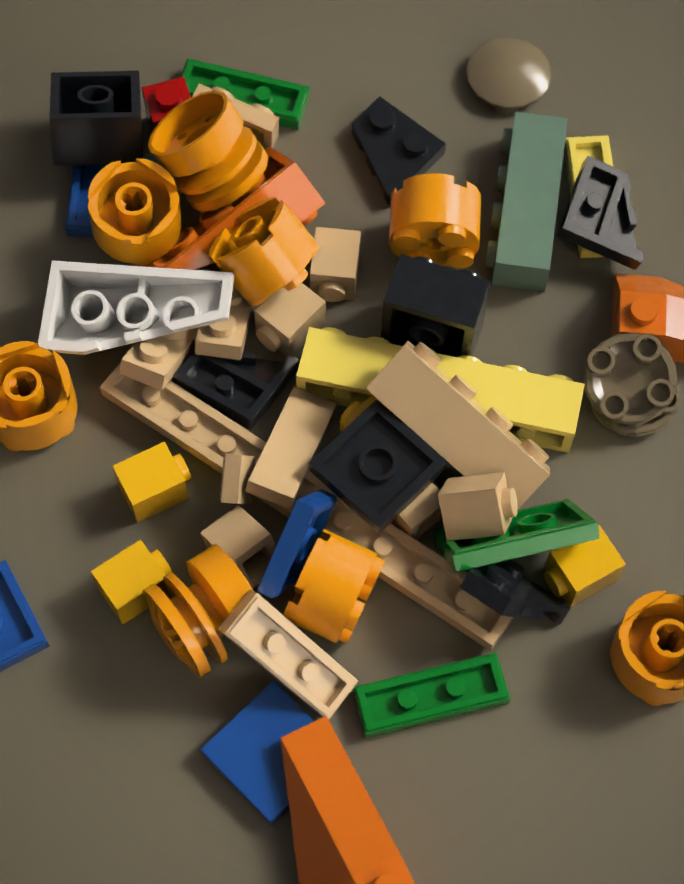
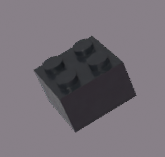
M139 71L51 73L50 131L53 165L83 167L88 164H110L121 160V163L136 162V158L143 159Z
M401 254L383 300L381 338L399 346H403L407 341L414 346L422 342L438 354L453 357L462 355L473 356L484 323L491 281L481 278L477 273L469 270L457 271L437 265L426 257L417 256L413 258Z

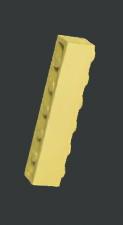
M309 327L296 375L297 388L335 402L337 405L349 407L357 400L364 402L373 395L366 387L403 346L391 344L388 340L381 337L361 338L346 335L345 332L337 328L325 327L317 329ZM431 349L441 359L437 367L451 379L457 374L467 381L477 392L473 399L485 410L488 411L493 406L504 414L513 424L509 431L522 443L529 438L539 447L566 453L570 452L576 432L585 384L574 382L571 378L564 375L553 374L544 376L527 372L526 369L516 365L501 367L482 363L479 359L472 356L462 355L453 357L438 354Z

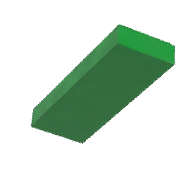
M187 58L180 76H184L191 97L198 84L209 88L220 87L230 92L235 99L249 105L260 104L267 107L275 116L279 117V126L299 130L310 98V87L189 58Z
M497 652L354 686L352 690L365 739L509 704L510 702L509 692Z

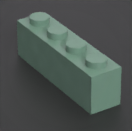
M515 111L512 129L504 128L500 154L508 155L507 165L499 164L495 191L504 193L502 203L494 202L490 225L491 229H498L499 231L497 241L489 240L485 262V267L494 268L491 285L545 292L551 265L568 118Z

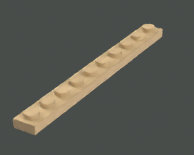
M121 362L100 386L102 396L221 474L225 453L255 456L256 465L266 445L265 441L171 380L161 391L119 374ZM308 470L291 509L260 497L257 498L289 518L297 499L320 489H324L332 494L334 493ZM338 496L336 497L338 500L325 527L326 530L378 553L377 557L385 560L378 576L380 579L489 651L493 649L514 617L500 615L461 589L460 585L468 574L464 570L455 572L444 557L391 523L380 534L377 533Z

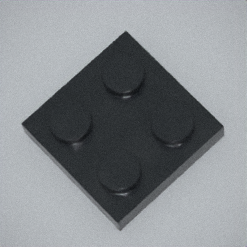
M377 399L309 462V471L379 534L447 468V460Z

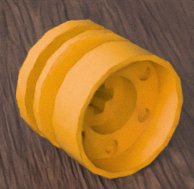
M217 90L197 94L172 109L158 123L148 143L151 154L162 167L175 177L174 181L181 193L185 194L187 201L193 209L202 212L217 210L231 204L247 193L259 181L267 168L269 158L251 129L243 126L244 121L226 94Z
M212 544L186 561L187 570L193 583L189 587L172 572L163 576L171 599L156 584H151L142 590L144 599L151 612V620L159 635L173 655L185 663L199 678L211 671L210 664L202 649L205 648L220 664L228 660L227 652L221 639L224 634L218 629L249 589L253 590L234 561L217 544Z

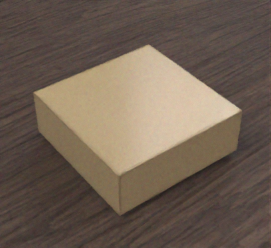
M225 453V456H223L220 500L222 503L252 504V494L245 492V489L255 467V456Z

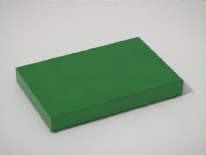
M569 499L518 510L517 516L513 517L505 535L447 541L444 527L433 531L435 547L455 572L600 539L597 521Z

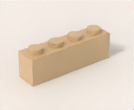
M407 341L370 382L366 389L463 476L505 472L507 487L514 488L519 509L550 476V467L545 463L549 456L531 439L528 438L522 443L509 431L513 424L498 409L492 406L487 411L473 399L477 394L476 390L461 376L455 374L451 379L437 366L441 359L422 342H419L415 347Z

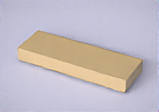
M293 387L249 477L245 492L291 509L309 469V462L317 452L337 403Z
M249 589L218 629L321 717L327 716L328 720L358 682L339 663L263 597Z

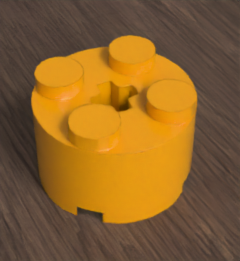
M136 158V162L121 163V160L106 165L93 178L88 191L89 217L94 239L107 255L118 261L130 263L133 266L145 267L152 261L165 255L174 246L181 230L180 198L174 178L164 167L148 159Z
M439 173L420 174L405 179L403 181V188L397 191L395 187L391 193L389 247L391 251L398 257L401 254L413 258L417 256L426 257L440 266L450 265L455 268L471 266L474 263V255L480 247L481 194L478 188L468 181L466 188L454 184V176Z
M270 197L254 204L237 216L241 225L232 233L225 227L216 237L209 251L210 257L222 272L234 273L233 286L251 307H256L265 302L271 294L282 287L287 291L298 287L307 278L308 272L305 267L317 253L319 246L289 206L282 199L279 202L276 197Z
M30 341L13 342L0 347V442L11 451H31L48 447L59 441L62 437L68 436L75 426L78 404L71 376L63 358L55 351L51 352L39 347L38 343Z
M323 529L295 585L296 593L293 600L288 601L283 616L292 624L337 644L338 640L347 644L365 606V603L358 601L357 598L364 601L368 600L385 560L377 557L378 553Z
M654 591L637 599L626 611L613 637L609 650L614 672L622 685L629 692L652 706L684 700V594L680 596L666 593L667 591ZM669 645L673 651H663L661 648Z

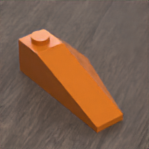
M269 146L265 149L269 156L267 168L259 181L247 193L231 204L217 210L200 211V223L195 228L187 227L182 229L174 246L165 255L152 261L145 267L197 270L214 263L209 255V251L216 237L225 227L232 233L241 225L237 216L264 199L276 197L279 202L282 199L304 226L316 218L317 210L325 202L296 162Z
M615 273L613 277L612 337L617 334L627 333L654 335L659 339L661 345L668 350L674 362L684 363V286L656 276Z
M327 716L281 737L280 743L299 884H415L398 848Z

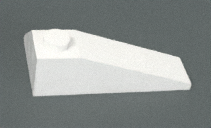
M52 261L38 339L39 347L51 352L55 351L56 353L86 355L229 320L235 275L233 272Z

